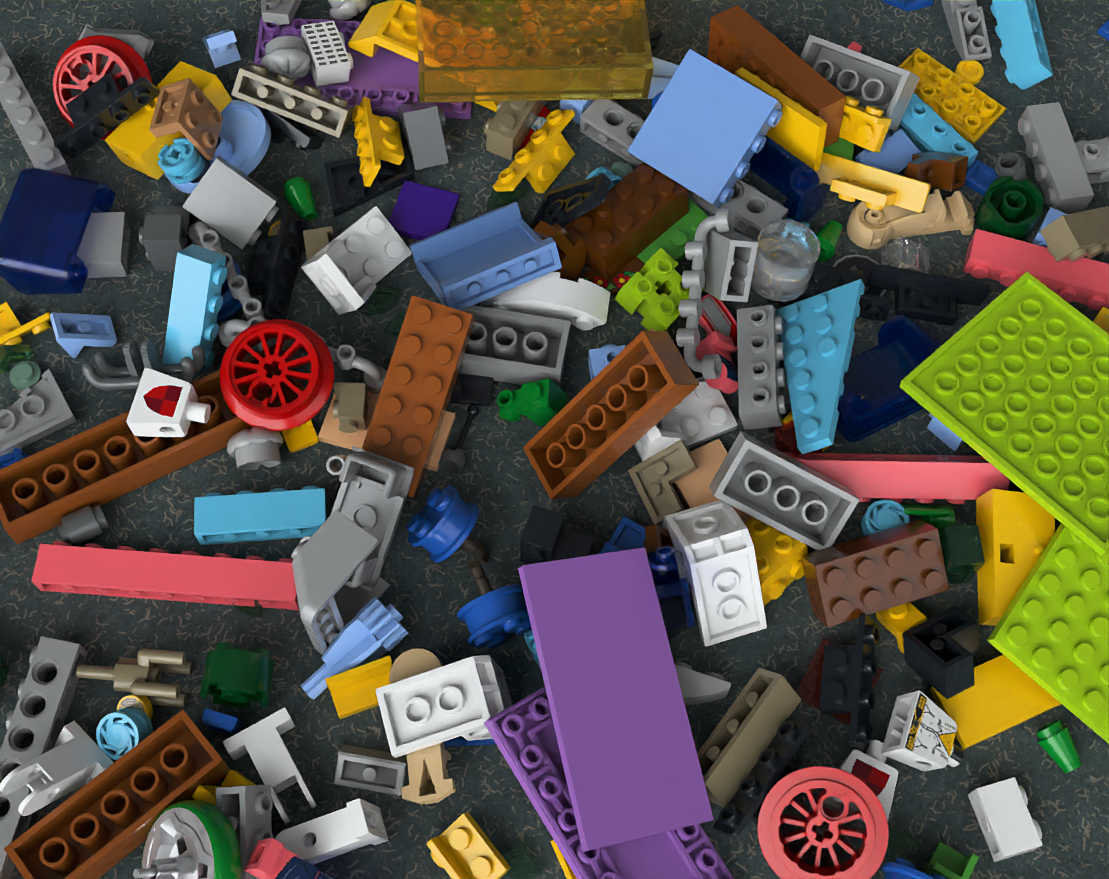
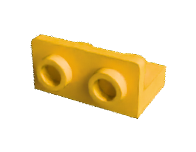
M846 96L839 137L872 152H880L892 119L882 115V109L870 105L864 108L858 105V99Z
M469 812L463 813L443 833L431 838L426 843L431 850L430 855L433 861L439 867L444 868L452 879H500L511 869Z

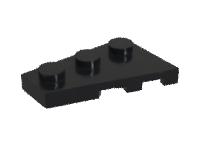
M409 149L404 150L405 157L401 165L380 160L381 167L371 187L364 186L362 174L359 172L360 157L324 163L334 217L404 184L405 180H413L414 171Z
M605 174L547 191L530 228L533 230L540 220L551 226L556 223L563 227L601 205L607 198V191L612 181Z

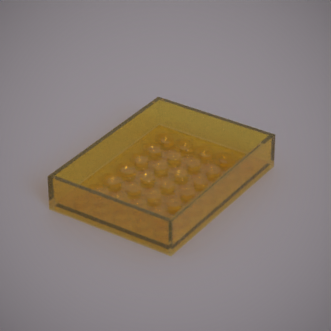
M415 0L419 103L648 99L654 68L645 0Z

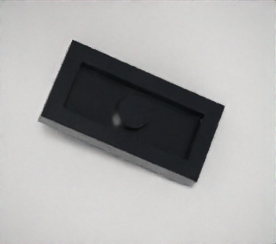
M267 109L263 114L269 120L271 140L275 143L280 144L289 136L292 139L291 143L295 147L306 151L307 149L317 150L324 141L300 122Z

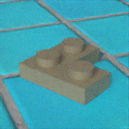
M682 439L628 470L653 523L659 526L662 525L666 515L685 510L672 483L698 469L690 450Z

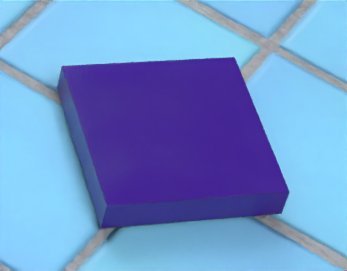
M405 180L388 222L398 235L423 240L449 229L460 200V195Z

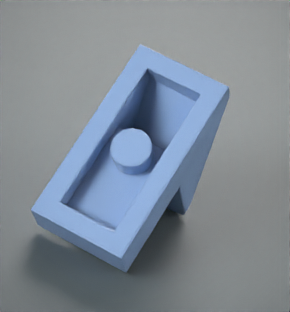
M226 29L202 37L215 68L241 60L235 44L237 40L233 30Z
M52 312L50 315L56 341L72 358H76L84 346L113 347L117 342L110 316Z

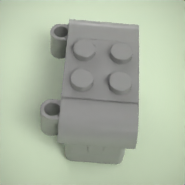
M353 446V454L348 456H332L326 463L327 471L332 475H340L339 481L342 482L331 514L337 509L379 541L375 549L343 584L351 588L361 587L372 591L379 579L415 469L406 464ZM338 460L342 463L341 470H338L336 465ZM312 535L302 538L299 544L303 541L307 542Z

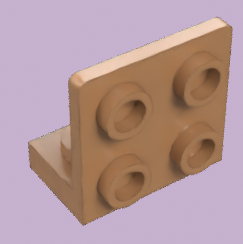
M188 78L161 87L149 131L156 138L181 131L207 160L214 158L223 116L207 99L203 91Z

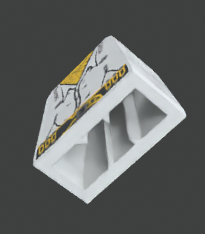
M918 690L897 696L881 754L921 771H931L945 768L947 765L956 767L962 761L964 751L953 744L957 731L956 722L924 693Z

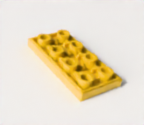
M919 48L899 66V68L910 71L920 77L914 93L923 102L931 106L935 113L946 123H949L958 134L972 145L982 137L1007 109Z
M743 67L735 71L737 77L777 99L783 106L781 110L783 114L780 121L774 128L770 127L765 135L766 142L811 173L820 170L827 123L821 117L814 115L802 107L801 104L794 102L778 89L768 85L757 75H753Z
M1005 655L998 656L974 667L975 685L949 699H946L935 688L931 687L929 689L939 708L956 722L957 731L955 736L963 750L1062 705Z

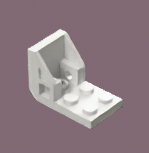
M375 206L307 260L301 268L338 314L355 311L363 305L375 290V284L410 256L412 252L378 207Z
M703 376L696 379L699 386L634 444L642 461L681 439L685 441L689 449L737 429V422L720 390L708 386Z
M722 500L666 515L665 521L682 571L692 588L700 636L704 646H710L766 629L767 624L754 545L748 528L733 507Z
M490 655L471 656L375 689L391 755L395 758L459 736L464 737L467 741L493 739L484 722L513 705L504 672Z

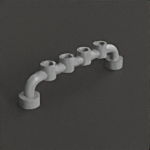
M732 208L717 209L716 215L707 217L699 224L694 241H689L685 244V256L687 260H692L691 270H684L682 274L683 287L690 289L689 299H681L679 304L680 316L682 318L687 317L686 328H679L677 330L676 341L679 347H684V360L688 367L695 372H701L704 379H719L722 371L719 354H705L702 360L696 357V347L700 342L698 330L699 317L702 316L703 312L701 293L702 288L705 286L704 261L708 256L706 240L708 232L715 227L719 233L733 232L735 216Z
M203 221L192 224L189 228V236L193 244L226 255V280L232 297L239 300L242 304L247 321L253 317H261L266 321L261 302L256 298H252L249 294L246 278L236 273L232 256L221 249L217 232ZM267 341L269 347L276 344L274 342ZM258 343L259 350H264L262 343Z
M253 317L249 321L232 319L222 323L218 330L221 344L229 347L231 342L242 331L265 320L261 317ZM272 338L268 341L276 343L277 338ZM284 340L282 350L287 351L295 341ZM341 345L338 349L328 347L333 361L337 362L341 369L350 370L356 368L364 371V383H366L367 391L374 394L380 393L387 373L384 368L377 366L368 359L356 356L355 349L350 345ZM300 348V349H299V351L308 353V352L306 351V349H303V348Z

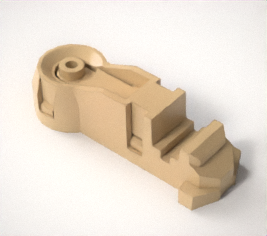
M935 189L932 194H928L923 212L918 213L896 205L883 207L882 210H875L866 207V202L862 201L852 209L846 225L847 234L853 243L865 249H878L885 246L890 239L960 230L962 235H970L973 231L975 219L973 217L975 213L972 204L964 197L961 191H955L951 197H946L945 200H942L939 189Z
M408 650L395 659L390 669V684L444 665L428 650ZM444 742L406 754L409 785L401 787V794L404 800L421 805L423 803L425 805L438 803L456 791L455 780L449 778L448 770L446 769L447 761L451 760V754L445 749Z

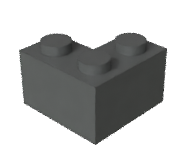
M430 99L397 106L402 132L407 140L413 168L419 170L449 163L447 155L452 154L449 138L443 137L442 127L446 126L443 110Z
M155 206L154 215H145L144 226L139 228V242L145 246L146 258L152 262L155 271H175L177 252L193 244L189 236V228L196 220L194 215L182 206Z

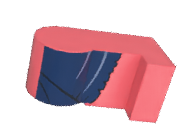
M714 331L699 342V345L696 347V357L702 360L705 354H719L722 363L720 378L705 379L708 386L714 389L721 390L726 394H732L738 390V370L734 368L729 354L735 346L732 338Z
M274 838L258 840L243 869L259 879H316L320 872L313 864L298 858V855L284 848L285 845Z

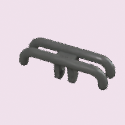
M131 341L125 343L123 348L127 367L113 366L103 352L95 354L94 359L99 370L110 378L101 377L96 372L93 364L88 362L83 364L82 372L86 380L100 390L138 389L145 368L190 382L194 374L199 373L203 369L206 357L204 349L197 345L192 349L193 360L186 356L181 359V364L162 365L153 341H143L140 347L141 350L138 349L135 342Z

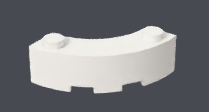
M550 272L486 299L480 303V306L568 320L578 329L591 330L594 327L606 324L611 292L582 278H579L578 282L560 278V272Z

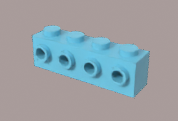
M992 0L993 4L990 5V9L997 20L995 31L1001 39L1002 47H1000V53L1006 61L1005 75L1011 84L1015 83L1020 89H1027L1052 76L1053 72L1036 1Z
M913 93L897 131L902 129L920 152H944L967 156L968 170L974 163L978 151L970 142L958 134L949 123H946L935 113L931 106L927 105Z
M191 244L177 252L162 365L181 364V359L186 356L193 360L192 349L197 345L204 349L206 362L203 369L199 373L194 374V377L212 365L215 356L212 351L213 342L219 330V325L216 324L217 315L223 304V297L220 296L221 289L227 277V268L225 267L226 255L195 244Z
M305 486L301 490L291 491L283 488H274L269 490V492L263 493L244 490L235 495L208 493L204 497H195L194 535L200 545L304 538L313 535L329 517V500L325 488L317 486Z

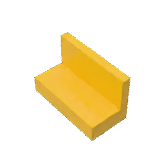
M390 655L325 679L339 719L379 705L375 689L390 684L389 674L393 665Z

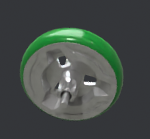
M195 799L174 803L162 811L153 822L145 840L141 868L135 869L133 876L135 879H241V853L235 830L227 816L214 804Z

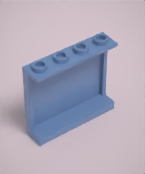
M689 49L627 152L719 209L722 204H727L734 193L732 188L738 178L742 179L748 172L750 167L748 162L753 154L759 153L766 142L765 135L770 127L774 128L780 121L783 114L781 111L783 106L777 99Z
M516 201L409 245L419 273L443 305L457 310H463L562 268L556 242L551 237L542 240L521 217Z

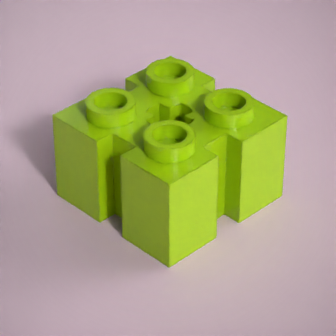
M662 248L645 263L640 272L637 271L615 297V300L631 315L637 310L644 317L640 324L648 331L651 329L653 331H666L680 316L679 304L681 299H689L690 288L685 289L683 287L682 276L675 270L678 263Z

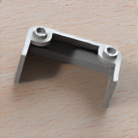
M337 509L307 542H301L294 549L291 556L294 559L292 569L300 617L315 650L322 655L342 628L356 616L355 614L375 596L379 599L390 586L381 577H379L372 591L361 587L351 588L343 585L375 549L379 541Z

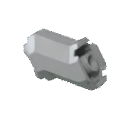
M89 23L85 25L78 39L81 40L95 35L111 36L129 44L139 53L143 60L145 55L150 53L154 44V40L149 38V35L139 30L97 28ZM101 55V71L109 59L106 55ZM116 63L111 73L116 75L119 72H121L122 69ZM83 64L80 68V74L85 79L90 69L87 65ZM126 77L119 80L122 88L128 87Z

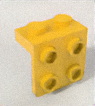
M752 517L744 524L748 528L754 545L763 606H765L772 599L779 598L785 588L795 579L798 580L804 576L801 555L808 554L806 544Z

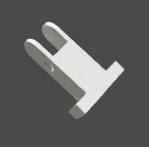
M284 707L224 740L223 744L233 760L249 753L264 785H271L273 802L284 823L287 824L290 822V819L277 793L298 782L311 808L313 809L317 805L281 737V734L295 727Z
M73 721L63 727L52 750L12 770L0 783V792L3 795H7L27 785L32 792L21 802L18 808L22 816H27L89 783L114 762Z
M360 798L347 802V807L283 830L275 838L285 845L284 848L298 855V858L313 865L368 844L377 845L388 841L380 807Z

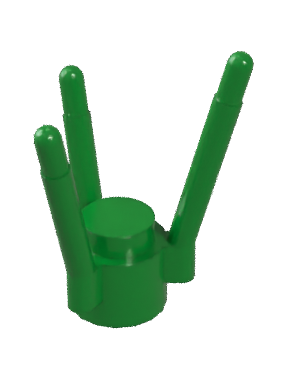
M899 503L904 508L905 514L922 515L924 522L938 528L939 538H944L946 530L954 529L955 513L951 505L924 506Z

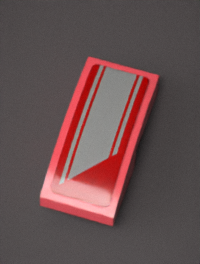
M707 294L701 298L703 312L702 316L699 317V324L706 331V337L714 331H718L732 338L735 348L729 352L731 355L738 350L737 322L721 300Z

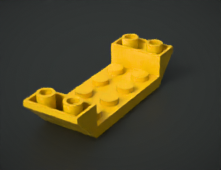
M389 0L373 5L348 42L349 48L372 58L380 46L475 87L474 103L495 112L501 98L508 96L512 80L514 78L518 79L521 74L520 68L499 41L405 0Z

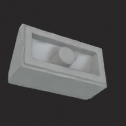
M344 744L338 752L334 784L401 796V787L404 786L408 767L407 755L395 758L391 755V752Z

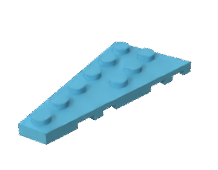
M861 279L776 310V315L782 316L784 334H780V340L784 345V365L797 447L802 455L833 445L839 416L837 410L839 397L843 395L845 387L843 377L844 373L848 372L855 338V319L859 317L860 295H863L865 289Z

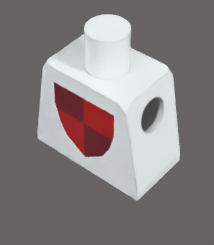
M145 368L126 422L135 436L184 437L187 435L191 421L208 422L211 406L197 402V393L189 382Z
M871 740L866 754L853 749L839 769L856 776L874 792L884 809L888 822L898 771L885 764L887 757L881 754L884 743ZM830 796L824 800L825 803L840 811L844 806L842 800L835 796ZM850 802L848 813L859 810L854 802Z

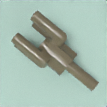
M143 648L138 651L137 659L120 657L115 667L78 664L76 677L114 681L113 688L115 691L132 692L134 695L146 696L152 705L185 708L187 694H180V686L178 684L160 683L161 673L192 675L194 663L186 661V652Z

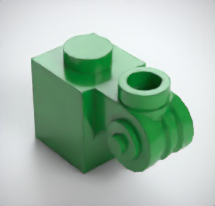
M549 378L522 384V389L503 390L497 397V404L500 408L499 417L501 419L515 422L521 420V415H525L537 426H545L566 406L567 393Z

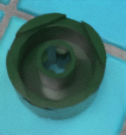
M1014 176L998 178L989 185L977 209L975 218L978 227L983 231L1023 241L1030 235L1041 216L1044 203L1043 195L1032 182L1026 179L1018 181L1013 179Z
M217 643L215 650L209 651L206 656L200 697L205 699L206 695L209 694L214 696L212 703L228 707L250 708V702L259 701L260 707L267 706L275 662L270 658L271 651L264 648H251L250 651L240 650L231 643Z

